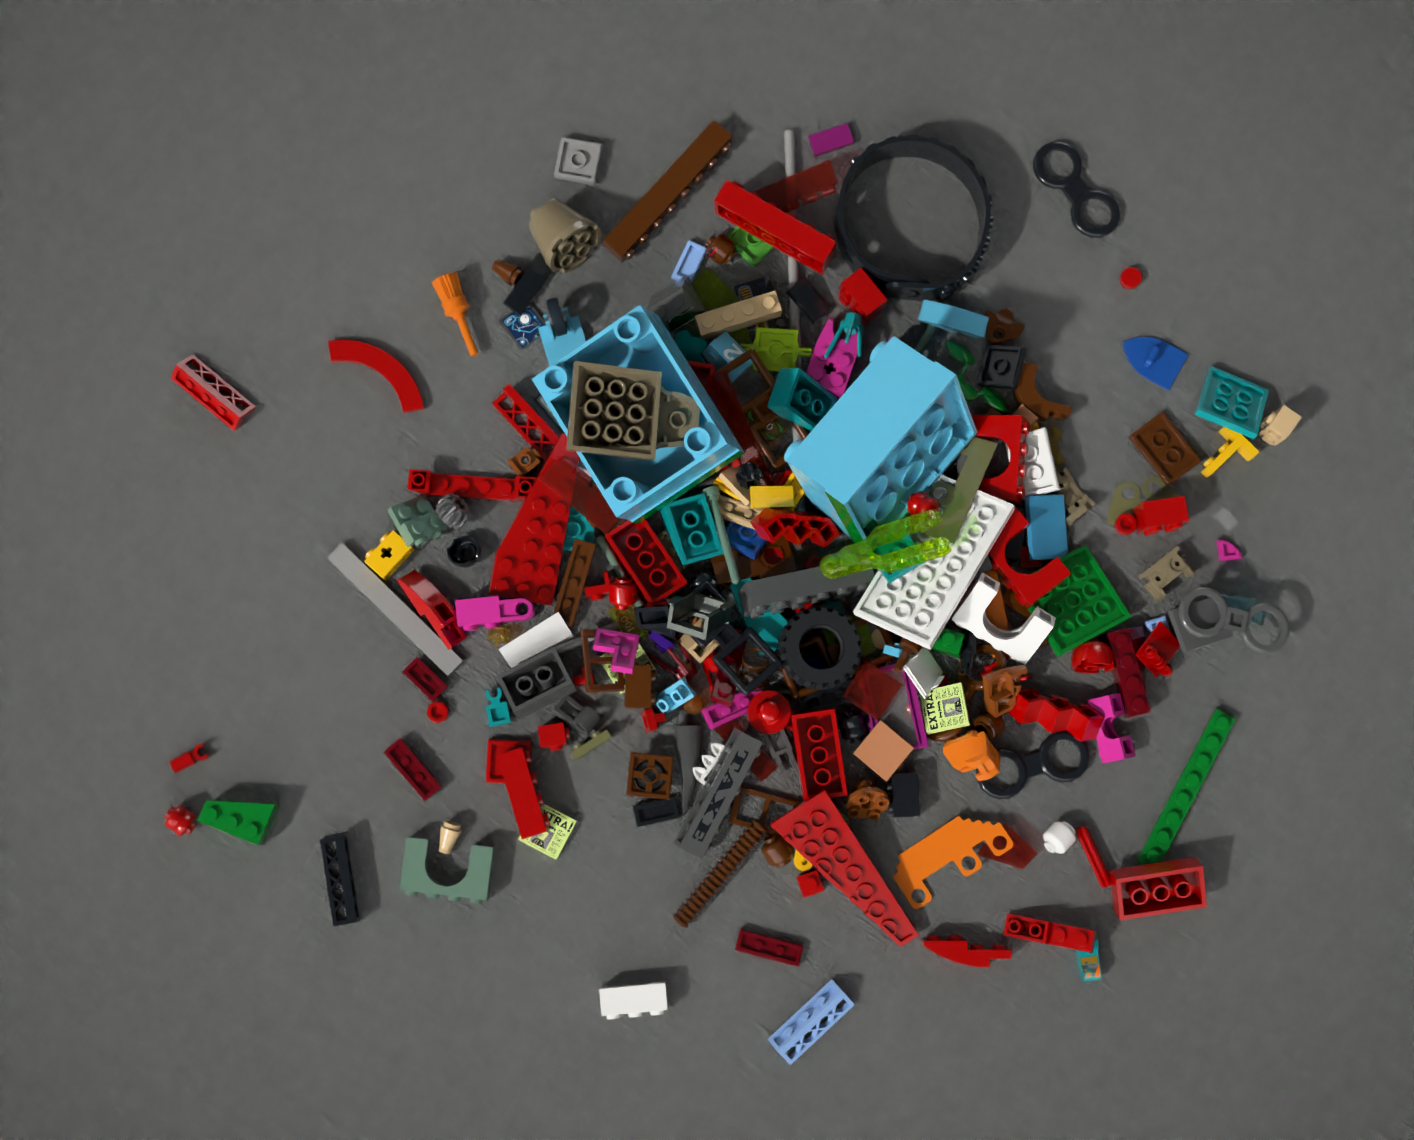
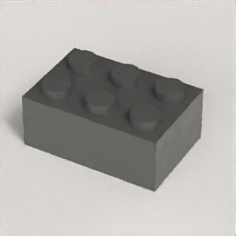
M555 647L496 676L514 714L519 720L577 691Z

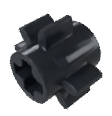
M751 462L742 464L739 467V472L735 473L737 482H740V486H744L746 489H750L751 486H758L760 484L759 479L763 478L762 470L759 469L758 464L754 465Z

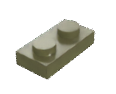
M600 729L591 735L592 739L587 743L581 741L573 746L574 751L571 752L574 760L581 759L610 740L612 736L608 730L603 732Z

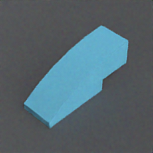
M923 300L918 318L919 321L975 339L984 338L989 317L929 300Z

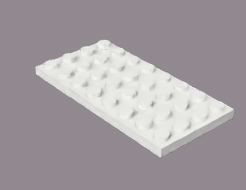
M941 475L936 481L951 486L956 484V480ZM938 487L933 491V495L937 499H943L947 495V490L944 487ZM977 490L954 543L915 532L914 525L917 517L911 516L904 529L924 555L926 562L890 584L878 570L855 607L854 615L931 650L1014 512V505ZM939 504L937 517H941L946 505ZM932 520L928 522L920 521L919 527L922 530H929L933 526Z

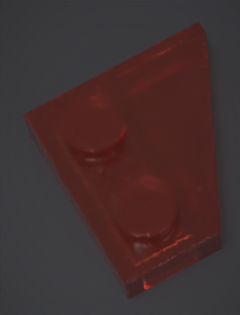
M1004 823L1002 826L1013 841V847L1004 854L996 856L987 843H985L977 852V855L1024 869L1038 853ZM996 836L993 839V846L996 849L1002 850L1006 847L1007 840L1005 837Z

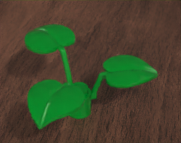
M946 340L945 346L948 352L954 358L963 362L960 375H956L967 404L975 398L982 396L988 404L1010 415L1011 413L1005 399L997 391L984 387L983 391L976 393L973 387L965 382L963 376L968 363L973 365L975 359L972 353L963 345Z

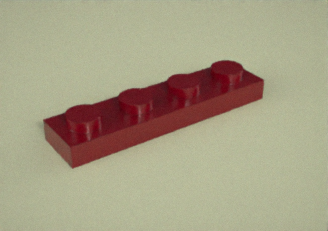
M733 627L739 634L744 631L742 629ZM747 640L723 659L738 676ZM718 667L710 701L731 707L736 686Z

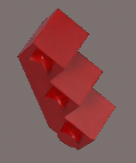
M765 508L750 521L759 537L771 543H774L783 535L787 541L800 545L809 537L813 543L825 548L840 535L830 518L813 512Z
M1032 688L1020 690L1016 696L1013 710L1007 712L1018 723L1026 724L1037 721L1045 730L1051 733L1067 730L1075 739L1081 742L1096 739L1104 716L1090 705L1080 703V706L1068 703L1069 699L1053 694L1050 697L1039 695V690Z

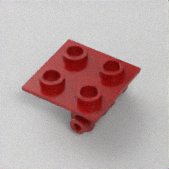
M1160 621L1135 656L1155 678L1159 674L1170 676L1173 673V667L1168 662L1176 653L1180 644Z

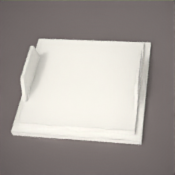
M923 646L919 653L910 654L903 667L924 699L933 688L939 686L944 676H941L943 671L929 650Z

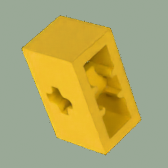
M394 530L383 535L380 539V545L376 549L372 548L369 550L364 561L385 581L414 552V548L412 546L407 548L403 538ZM386 550L391 553L392 556L390 558L384 554Z

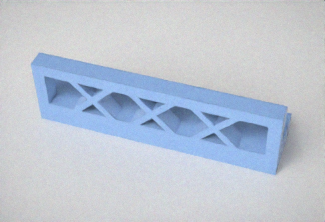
M831 979L767 1040L791 1065L855 1004ZM844 999L846 1003L840 1008L836 1009L837 1004H839ZM828 1016V1019L820 1024L821 1019ZM812 1031V1034L807 1039H804V1035ZM796 1046V1049L788 1056L786 1052Z

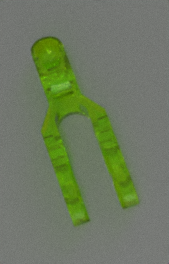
M929 510L875 527L864 541L848 545L838 552L824 556L819 566L822 574L831 579L871 568L891 573L943 557L951 552V546L947 538L940 537L881 556L873 552L877 546L903 539L904 536L919 531L923 533L926 529L939 525L942 522L939 512L937 510Z

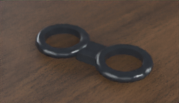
M1060 141L1043 145L1036 152L1033 160V171L1037 179L1046 187L1062 190L1072 203L1071 221L1082 235L1091 238H1101L1110 234L1117 227L1120 219L1119 206L1116 200L1106 192L1090 190L1080 177L1082 170L1081 158L1077 150L1070 144ZM1051 151L1066 153L1073 162L1071 175L1063 180L1049 178L1042 169L1043 157ZM1098 199L1108 205L1111 211V219L1105 227L1093 229L1082 222L1079 210L1085 201Z
M1059 731L1047 736L1041 743L1038 753L1020 757L1013 750L996 748L1000 757L1009 758L1015 763L1018 769L1017 782L1012 788L1004 791L994 789L988 784L987 780H977V782L988 796L996 799H1009L1019 794L1024 788L1027 778L1044 773L1052 780L1058 782H1072L1080 778L1087 770L1089 750L1084 741L1081 742L1075 739L1068 731ZM1058 740L1072 742L1080 752L1079 765L1074 771L1067 774L1056 772L1048 762V750Z

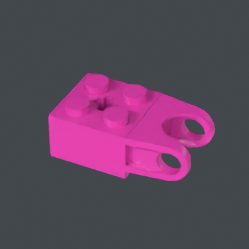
M829 317L816 342L806 374L836 396L837 399H840L845 392L857 356V332L850 337L848 344L845 343V339H838L828 358H824L835 336L833 333L834 318ZM831 368L834 372L827 374L825 369Z
M500 596L455 600L457 626L462 627L463 631L479 630L478 626L484 625L487 629L500 628V624L527 621L535 614V607L532 602L523 598L503 600ZM522 604L528 605V612L525 615H520L518 612Z

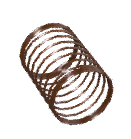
M749 648L743 653L742 680H746L744 676L748 673H761V671L768 667L769 658L765 660L766 663L762 664L763 666L751 667L744 660L745 654L750 652V650L761 651L759 648ZM766 679V681H765V683H766L765 686H763V687L760 688V689H755L753 692H758V691L763 690V689L767 686V680H768V679Z

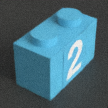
M725 331L711 342L702 354L718 370L746 351ZM752 360L746 361L723 377L732 384L748 371L753 364Z

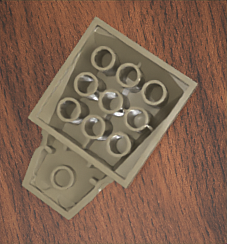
M575 361L573 363L566 450L653 461L655 460L656 449L685 446V434L690 429L699 427L700 408L694 398L679 392L665 390L661 386L662 372Z

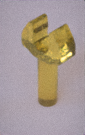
M1052 426L1051 433L1053 438L1049 439L1051 451L1057 466L1065 464L1058 446V440L1062 437L1059 429Z

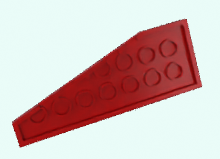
M564 433L560 434L545 465L539 472L534 485L528 492L512 525L496 551L488 591L489 595L511 599L523 598L533 603L550 606L553 604L580 458L576 451L566 450L567 436Z

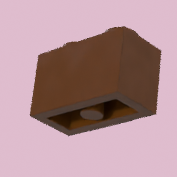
M634 665L632 674L625 673V709H651V704H656V691H651V683H656V670H652L651 665Z

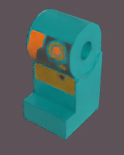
M1096 939L1093 953L1075 950L1082 982L1101 980L1098 956L1099 946Z

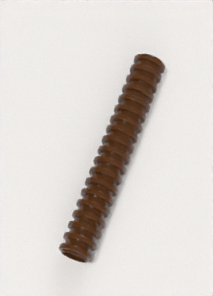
M752 820V824L747 826L748 829L743 831L744 834L742 836L739 835L740 839L734 841L735 845L730 846V851L725 852V857L722 856V860L716 863L717 866H713V871L708 872L709 876L703 878L704 882L699 883V888L696 887L694 889L695 892L690 894L691 897L686 899L687 902L685 904L682 903V908L677 909L678 913L672 915L679 925L683 928H688V923L693 922L692 918L697 917V912L702 911V906H706L705 903L711 900L710 897H714V892L719 891L718 887L724 885L723 881L728 880V875L731 876L733 874V869L736 870V866L741 864L740 861L742 859L745 860V855L750 854L749 850L755 848L753 845L759 843L758 839H762V835L768 832L760 822Z

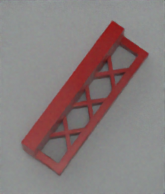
M193 354L175 365L171 379L233 431L240 428L243 418L255 410L256 406ZM192 363L198 368V370H193L189 368L187 365ZM203 377L211 378L214 383L206 382ZM219 390L226 391L230 396H223L219 393ZM235 403L242 404L246 409L241 411L235 406Z
M510 384L506 385L503 388L504 393L492 402V405L532 448H535L546 462L548 457L543 453V444L554 446L559 438L558 435ZM508 397L513 402V409L503 410L499 404ZM515 414H524L527 417V426L517 425L515 423ZM529 429L539 430L541 432V441L531 440L529 438Z

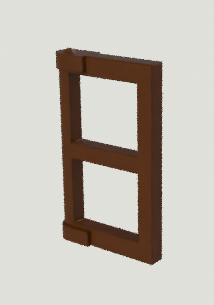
M581 630L586 692L624 691L625 685L622 672H617L618 684H592L590 664H611L613 657H590L588 638H595L597 630Z
M741 786L739 794L735 796L728 823L746 828L752 824L736 819L743 793L765 798L759 821L763 826L771 800L791 805L793 808L801 804V801ZM765 827L768 831L767 833L776 834V836L780 835L775 829Z

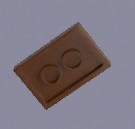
M1163 411L1128 437L1167 487L1202 461Z

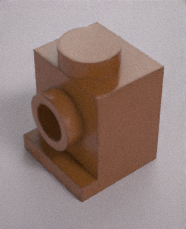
M526 446L513 458L507 460V463L517 476L528 477L541 466L539 461L541 456L535 448L530 450ZM525 457L529 458L527 464L522 463V459Z

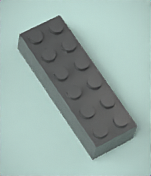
M868 556L748 581L740 589L738 596L744 617L751 616V619H756L764 616V613L767 612L779 614L784 612L786 608L792 607V610L804 608L805 604L812 603L813 606L825 603V600L828 599L840 601L845 599L847 595H852L853 597L862 596L875 575L870 557Z

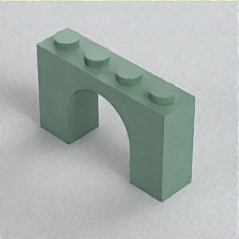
M406 837L399 890H405V895L418 896V892L427 893L426 897L437 899H439L440 895H447L448 900L461 901V897L470 898V903L483 904V900H489L495 847L471 845L469 867L466 876L459 883L453 886H446L436 882L428 869L431 840Z

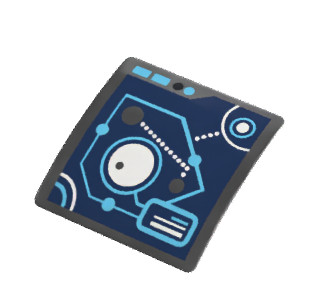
M531 303L528 304L521 316L511 311L499 320L520 350H523L541 337L538 327L546 325Z

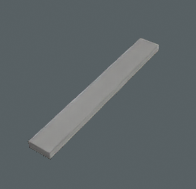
M343 543L327 557L447 676H450L463 662L451 648L448 650L441 638Z

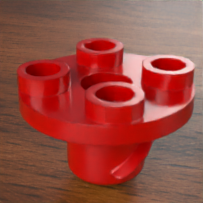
M763 691L755 695L750 701L747 710L751 726L764 734H774L781 731L788 724L791 716V709L787 699L775 691Z

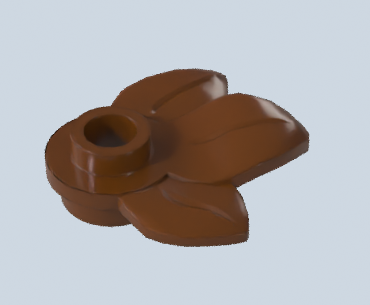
M1011 307L1002 309L997 315L987 310L984 315L989 317L986 327L988 330L987 339L993 345H1002L1007 340L1017 339L1025 328L1023 323L1014 322ZM994 333H999L1001 338L996 339Z

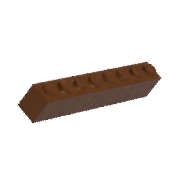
M713 120L603 240L604 247L622 263L626 258L629 260L635 254V248L640 243L643 245L650 237L649 233L654 228L658 229L661 226L666 214L674 212L678 206L677 202L681 198L685 199L690 194V188L695 183L699 184L705 177L704 173L709 168L713 169L716 166L722 153L726 154L733 145L731 144L732 135Z

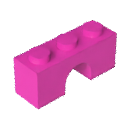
M1117 693L1087 700L1088 705L1104 716L1097 735L1099 755L1102 763L1136 757L1131 735L1119 736L1113 727L1115 718L1125 714L1121 694Z

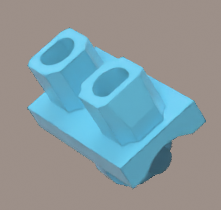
M683 677L656 695L658 699L656 705L661 712L667 711L669 713L693 698L697 693L690 688L686 678Z

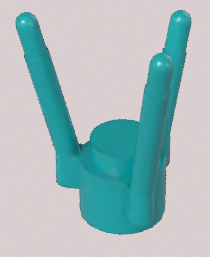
M854 312L846 314L845 320L841 321L840 327L831 341L824 358H828L843 329L847 333L845 338L846 344L849 343L851 335L857 332V355L859 357L862 355V332L864 326L861 325L862 317Z

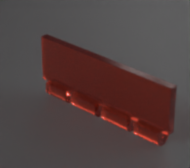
M829 159L754 192L759 194L765 202H773L782 207L783 212L787 213L800 208L799 199H801L803 206L819 200L817 193L819 191L822 198L836 193L835 185L838 182Z
M566 456L560 461L555 460L539 480L607 534L619 518L613 513L596 483L591 488L588 486L593 478L580 468L573 474L571 471L576 464Z

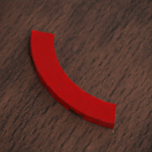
M328 341L332 363L350 362L370 367L386 378L393 386L400 399L404 413L425 410L416 383L404 366L393 356L380 348L359 341Z

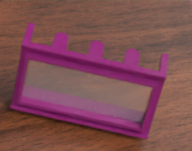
M894 665L860 672L861 677H858L860 689L864 690L865 694L863 706L865 711L869 713L870 719L867 720L869 732L882 720L915 748L914 750L931 747V742H928L921 711V700L918 697L917 688L905 670L902 669L901 673L893 669Z

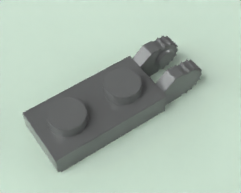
M784 729L774 734L762 733L771 756L775 759L781 774L786 771L779 755L787 752L791 766L793 768L798 766Z

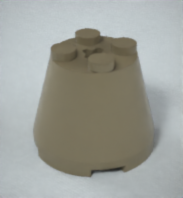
M557 198L550 199L548 203L540 208H534L530 213L529 229L546 264L553 272L561 271L564 274L578 268L588 260L586 255L594 246L597 247L600 243V228L587 217L558 201Z

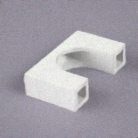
M981 572L954 610L951 620L959 627L971 631L977 638L989 642L996 650H1002L1014 661L1026 665L1053 629L1056 617L1037 606L1021 627L1014 630L997 628L988 620L985 609L997 594L1000 583Z

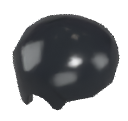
M469 536L453 539L451 546L447 547L446 550L448 559L455 566L461 568L473 566L481 555L480 544L473 537Z

